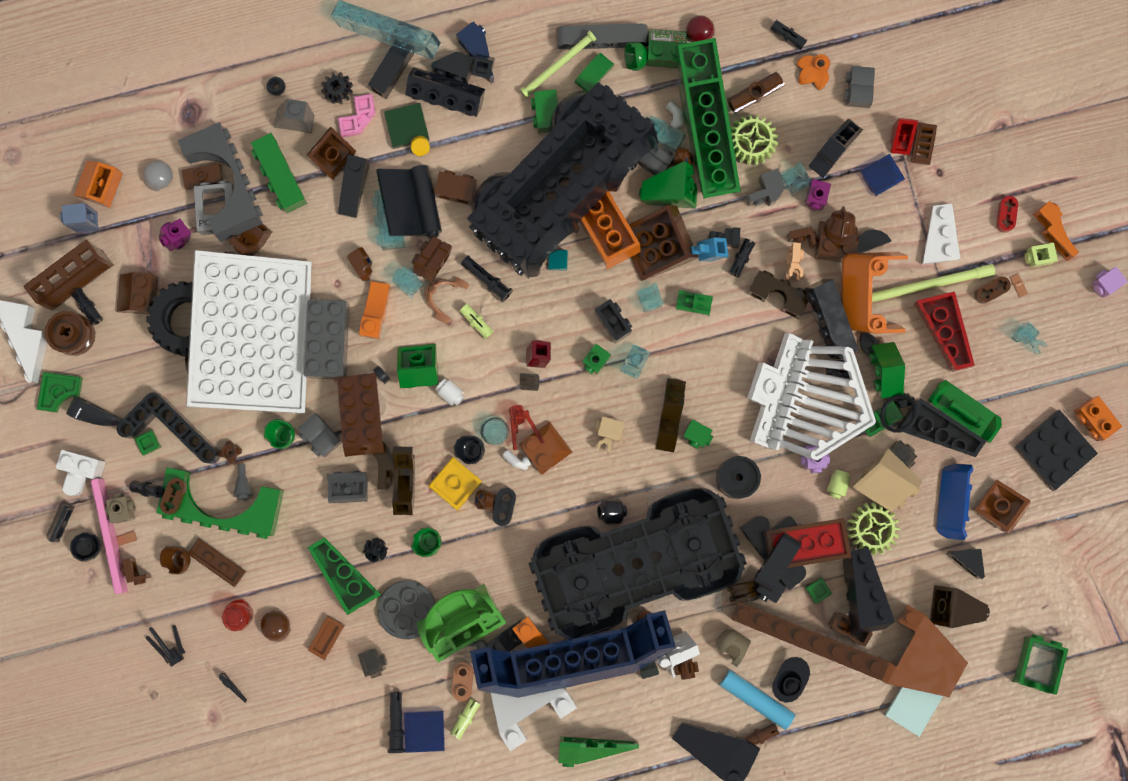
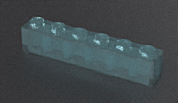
M338 0L331 14L332 19L341 28L430 59L434 58L441 44L432 31Z

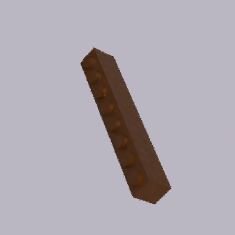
M739 601L731 618L733 621L883 681L889 665L888 661Z

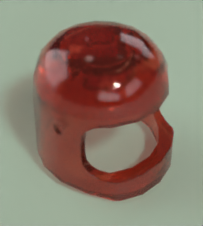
M244 599L234 600L225 607L222 613V623L230 631H241L252 622L253 609Z

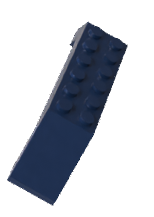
M664 610L646 614L642 619L622 629L513 652L494 650L487 647L472 650L470 655L478 691L520 698L632 674L674 650L676 646L666 611Z

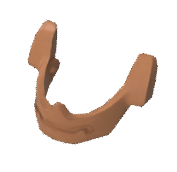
M458 277L454 281L439 279L430 282L424 292L427 305L436 313L434 318L446 324L450 323L451 318L436 307L432 300V295L435 293L436 287L441 284H450L455 288L468 289L470 285Z

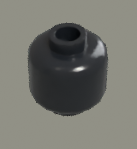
M604 499L598 505L597 515L604 524H620L624 517L627 516V507L623 505L620 499Z

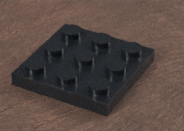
M1060 409L1056 410L1015 446L1017 451L1052 491L1057 490L1098 454Z

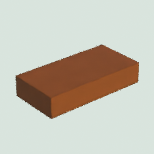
M327 616L308 651L326 660L345 625Z

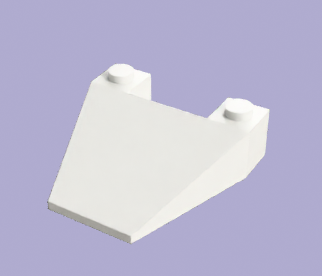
M566 688L520 698L491 693L499 734L510 751L526 742L528 738L518 722L550 702L560 719L577 709L575 701Z

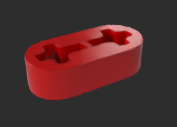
M1007 196L999 203L996 226L1003 233L1011 231L1016 225L1019 205L1018 200L1013 196ZM1010 201V205H1013V207L1007 212L1008 206L1005 203ZM1006 216L1008 217L1007 223H1010L1008 227H1005V224L1002 223L1006 220Z

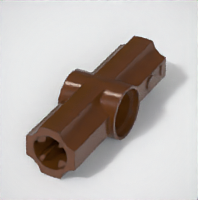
M774 72L758 82H753L748 88L727 99L731 111L736 114L752 104L759 103L766 96L784 87L783 79L780 74ZM757 90L759 91L760 95L755 96L751 93V91Z

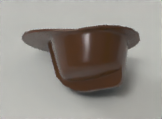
M842 206L840 210L834 211L830 218L826 220V234L830 241L845 246L853 244L857 239L856 218L854 214L845 210V206Z

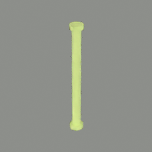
M588 31V35L528 86L522 87L520 90L528 98L533 90L591 41H596L597 39L592 32Z

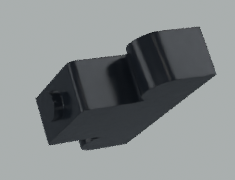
M848 118L828 139L808 167L824 178L863 129Z
M755 516L739 527V529L765 561L767 553L763 531L797 526L798 524L791 516H787L770 528V522L766 517ZM804 566L787 568L779 581L787 587L786 590H791L805 578L806 569Z

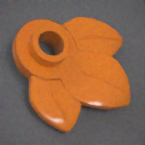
M819 54L815 57L806 55L797 61V65L802 68L799 75V84L814 82L818 90L826 86L829 80L827 70L830 68V59L826 55ZM819 60L824 61L825 64L823 67H819L817 65V62Z

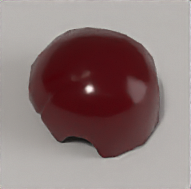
M703 15L695 16L688 22L686 34L691 42L711 39L715 34V27L710 18Z

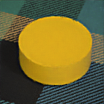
M423 136L413 138L411 141L412 152L417 156L426 155L430 150L428 139Z

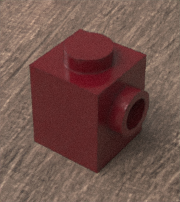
M532 340L526 349V367L545 368L551 360V342Z

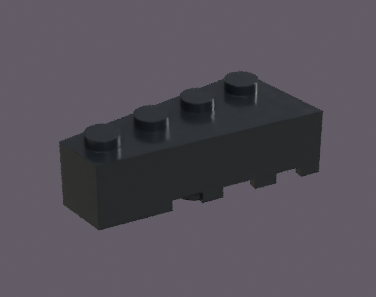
M916 398L915 400L918 407V417L914 425L903 432L972 457H976L987 442L921 398ZM913 405L896 429L903 428L911 422L914 416Z
M869 548L851 551V558L843 559L844 578L848 591L846 597L849 601L850 610L848 616L849 620H851L850 635L854 636L886 629L895 620Z

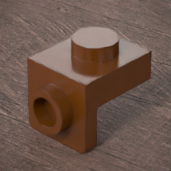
M135 558L122 560L121 571L123 576H126L127 583L134 582L135 586L146 583V579L151 578V574L139 576Z

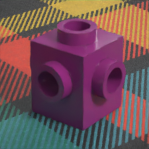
M179 218L172 223L167 222L161 227L159 241L170 252L174 249L179 250L189 242L191 232Z

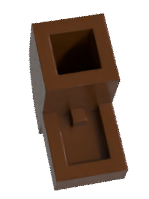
M261 224L240 235L232 236L229 243L238 253L253 256L264 246L273 231L264 224Z

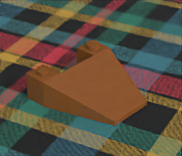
M907 605L897 623L914 632V635L897 666L889 662L882 682L950 697L968 662L925 614Z

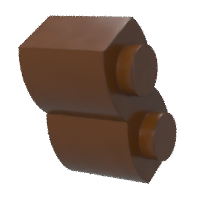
M834 612L828 622L829 627L833 631L845 635L848 640L861 646H866L873 635L872 632L851 636V620H849L848 615Z

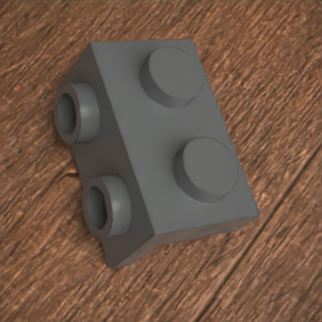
M353 471L352 473L334 472L327 474L329 503L368 501V479L366 472Z

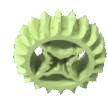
M758 114L754 119H752L751 115H748L746 120L742 116L740 122L737 120L734 122L735 127H730L734 152H736L735 158L740 156V163L745 159L747 160V165H750L751 161H753L754 165H757L758 160L763 164L765 163V158L770 159L772 157L771 153H775L776 149L774 147L778 146V142L775 140L778 139V135L773 134L776 128H770L771 121L767 124L765 123V117L762 120H758ZM752 127L751 132L738 134L741 130ZM758 129L766 135L767 139L759 134ZM753 133H754L753 138H755L756 141H755V143H754L753 146H752V142H750V141H751L750 138L752 137V135H753ZM738 141L747 147V151L740 146ZM767 146L763 151L753 153L756 147Z
M875 502L870 504V508L867 503L863 504V509L857 507L856 510L859 514L852 512L851 516L855 519H848V523L853 524L852 527H847L848 531H853V534H849L848 538L855 537L852 545L859 543L857 550L864 547L869 548L872 555H876L877 550L880 554H884V548L888 551L891 550L889 543L895 545L896 542L893 540V537L899 538L895 531H899L900 527H895L894 525L899 520H892L896 514L894 512L888 514L889 509L884 508L883 510V506L880 504L876 508ZM871 512L881 515L886 522L878 523ZM866 515V525L859 530V524ZM872 524L873 526H881L875 530V534L874 532L867 531L872 528ZM888 527L887 535L881 542V533ZM870 535L876 545L868 544L861 536Z

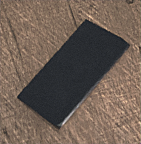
M65 502L60 503L46 535L48 541L60 542L74 506Z

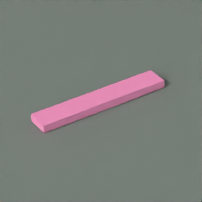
M104 479L91 480L114 592L115 594L126 593L128 588L125 576H123L121 571L122 560L114 524L110 523L109 517L105 513L106 500H108Z

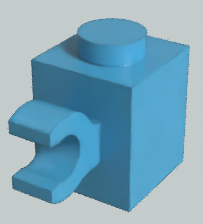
M710 238L697 242V246L691 247L692 254L698 255L699 261L712 262L728 257L726 238Z

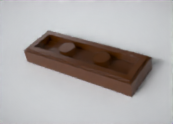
M198 538L188 552L192 558L233 587L238 585L247 572L201 538Z

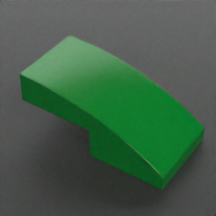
M599 53L581 72L574 83L583 90L590 91L613 68L614 63L602 53Z
M892 401L885 410L884 418L888 426L904 417L895 401ZM882 408L873 412L876 423L865 430L869 438L885 429L880 419Z

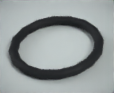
M895 395L889 398L881 409L880 419L882 425L893 433L904 432L914 425L918 417V407L911 397ZM904 398L909 400L914 408V416L911 422L900 429L889 427L884 418L887 406L896 399Z

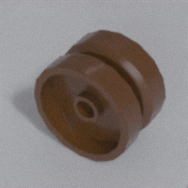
M62 311L54 314L48 320L44 335L52 349L69 356H79L86 353L92 347L96 332L94 326L87 318L72 311Z

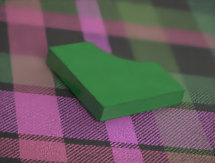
M43 372L36 410L58 413L61 404L65 400L74 396L80 397L83 378Z

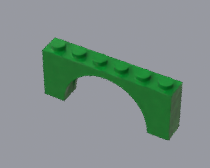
M166 468L162 485L164 492L168 482L174 478L184 480L187 484V490L180 509L175 514H165L160 508L162 497L159 498L156 513L162 514L163 519L173 520L174 517L181 518L183 523L192 524L193 521L200 522L199 526L211 528L212 525H217L219 530L229 532L231 528L237 529V533L249 535V532L257 533L256 537L268 539V536H274L284 493L283 490L261 486L258 497L245 512L233 518L219 519L208 515L196 504L190 490V472ZM179 482L178 484H173V488H175L174 495L177 490H181ZM173 498L170 503H166L168 511L169 509H174L175 505L172 504Z

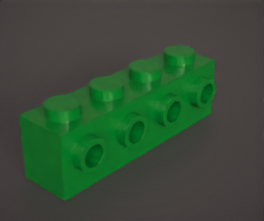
M269 133L251 142L253 147L251 152L255 160L259 159L261 163L259 169L264 177H268L270 182L267 185L272 193H276L278 198L275 201L280 210L284 209L286 213H289L308 204L273 134Z

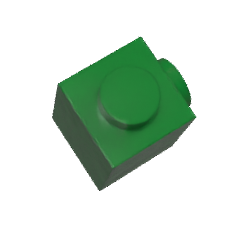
M595 344L582 361L583 369L591 375L593 373L598 375L610 359L611 354L598 344Z
M692 419L682 438L689 441L688 445L698 449L699 447L704 448L705 445L709 446L714 436L711 435L712 429Z

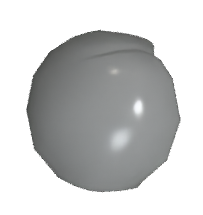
M163 161L151 162L143 171L145 185L154 191H160V189L168 187L173 178L172 169Z

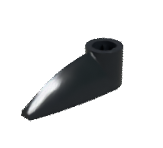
M74 396L66 412L68 416L74 419L100 426H117L122 418L77 396Z

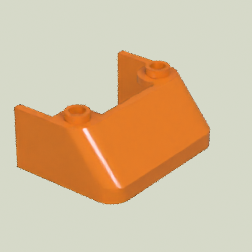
M901 252L849 253L843 257L841 302L851 330L875 334L906 333V329L902 326L887 324L884 316L872 314L873 276H881L886 273L888 260L908 259V255Z

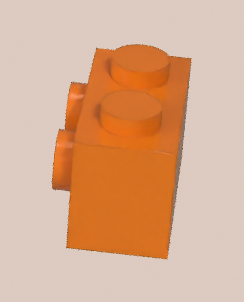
M1100 396L1091 397L1074 410L1077 414V420L1086 426L1089 436L1096 441L1107 439L1123 427Z

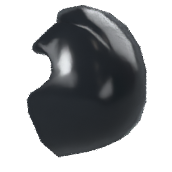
M474 435L461 436L454 445L455 457L465 464L478 463L485 454L483 441Z
M88 532L81 533L75 536L70 543V552L78 561H91L100 553L101 543L94 534Z

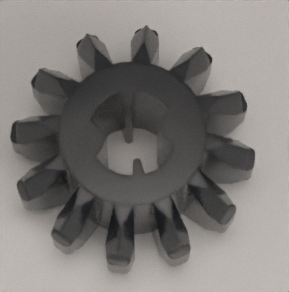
M332 72L331 78L325 76L327 82L321 83L322 87H324L321 92L325 95V99L327 101L331 100L332 104H335L337 100L340 104H343L342 99L349 101L348 95L353 94V91L350 89L353 87V84L349 82V77H343L342 72H339L337 76Z

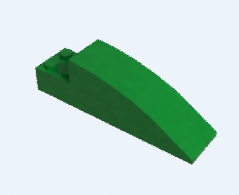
M716 38L675 46L681 80V85L678 87L703 199L741 192Z

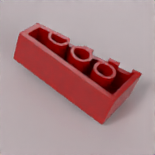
M955 291L917 300L914 304L951 371L956 372L974 367L975 364Z

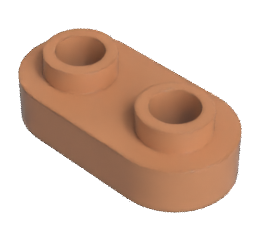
M466 661L459 662L453 671L452 694L457 701L463 702L470 698L473 686V667ZM460 669H466L467 674L461 675ZM460 688L465 689L466 693L464 695L458 693Z

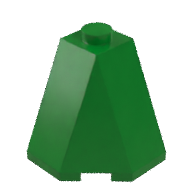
M681 162L642 181V188L639 190L641 201L647 205H675L680 208L696 209L698 189L697 184H694L691 175H694L693 166L688 162Z

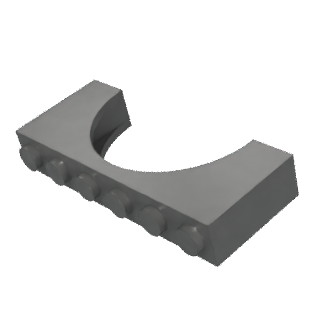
M218 122L179 139L178 142L184 157L190 164L211 160L223 163L233 171L235 185L229 202L220 212L208 218L215 236L222 242L263 224L261 219L263 213L259 205H255L254 201L257 198L253 190H249L248 185L250 181L246 173H242L244 166L240 158L237 159L235 155L238 151L234 143L229 141L232 138L227 127L223 128L221 123Z

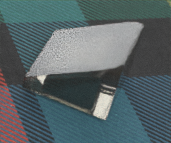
M521 373L520 389L538 391L539 375Z

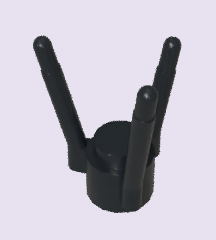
M173 625L172 628L178 649L175 646L168 649L157 632L150 627V632L162 649L149 636H146V640L164 658L167 664L169 663L172 667L185 659L182 655L185 653V650L182 647L176 625Z

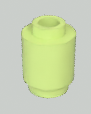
M835 469L827 488L830 497L841 499V496H846L851 480L849 479V473Z

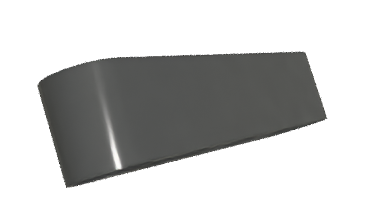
M646 24L574 25L556 28L557 48L561 50H570L588 35V31H591L597 40L591 41L583 49L625 48L628 42H640L644 47L648 45V26Z

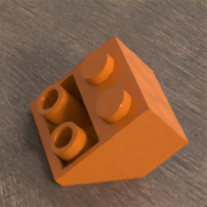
M86 161L73 196L110 208L123 173L116 167L101 162Z

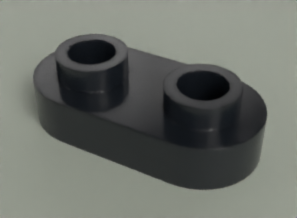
M502 488L497 493L492 518L499 526L509 524L512 519L516 494L510 488ZM504 494L510 495L509 501L503 500ZM502 512L506 514L504 520L499 519V514Z

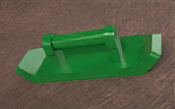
M947 380L939 383L928 399L932 406L988 443L992 442L1002 427L1001 417Z

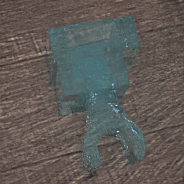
M1030 322L1023 323L1011 337L1016 343L1030 344L1035 354H1041V351L1038 350L1039 344L1042 347L1047 346L1046 342L1036 339L1040 332Z

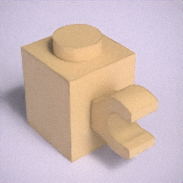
M603 416L601 421L597 420L595 431L598 432V437L604 438L598 442L597 450H600L602 444H606L608 446L607 453H609L612 448V440L620 442L625 422Z

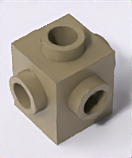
M117 494L113 495L111 500H106L105 513L109 517L110 523L117 524L135 520L134 511L136 506L131 497Z

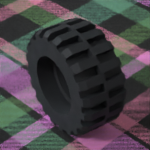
M179 281L177 285L175 283L168 284V289H160L158 291L160 295L152 298L154 303L152 306H148L147 311L150 312V316H146V322L150 324L148 331L153 335L152 339L160 347L173 354L188 357L190 335L185 337L176 335L171 328V317L178 306L192 302L193 282Z

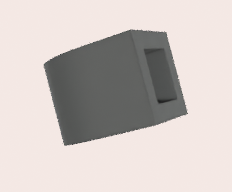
M779 168L760 175L758 180L762 190L748 195L746 198L748 206L754 205L757 207L764 204L766 200L770 207L777 202L784 189V182Z

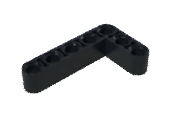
M157 393L147 394L117 425L116 430L119 436L133 439L157 417L203 463L215 464L220 459L219 450L164 396ZM158 397L159 403L153 407L152 400ZM171 410L172 418L167 420L165 415ZM141 411H144L145 418L140 421L138 417L139 413ZM181 424L186 425V430L184 433L179 432V426ZM127 425L131 426V432L129 434L125 433V428ZM195 437H198L200 442L198 446L194 447L192 441ZM212 450L213 457L207 460L206 453Z

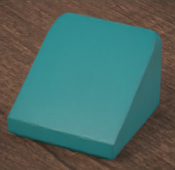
M568 250L551 252L548 270L567 271Z

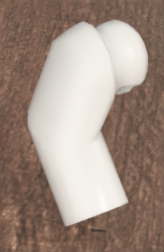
M671 101L665 108L673 115V121L670 123L674 129H679L684 123V113Z
M510 450L503 454V458L513 467L527 470L532 464V461L527 457L519 460Z

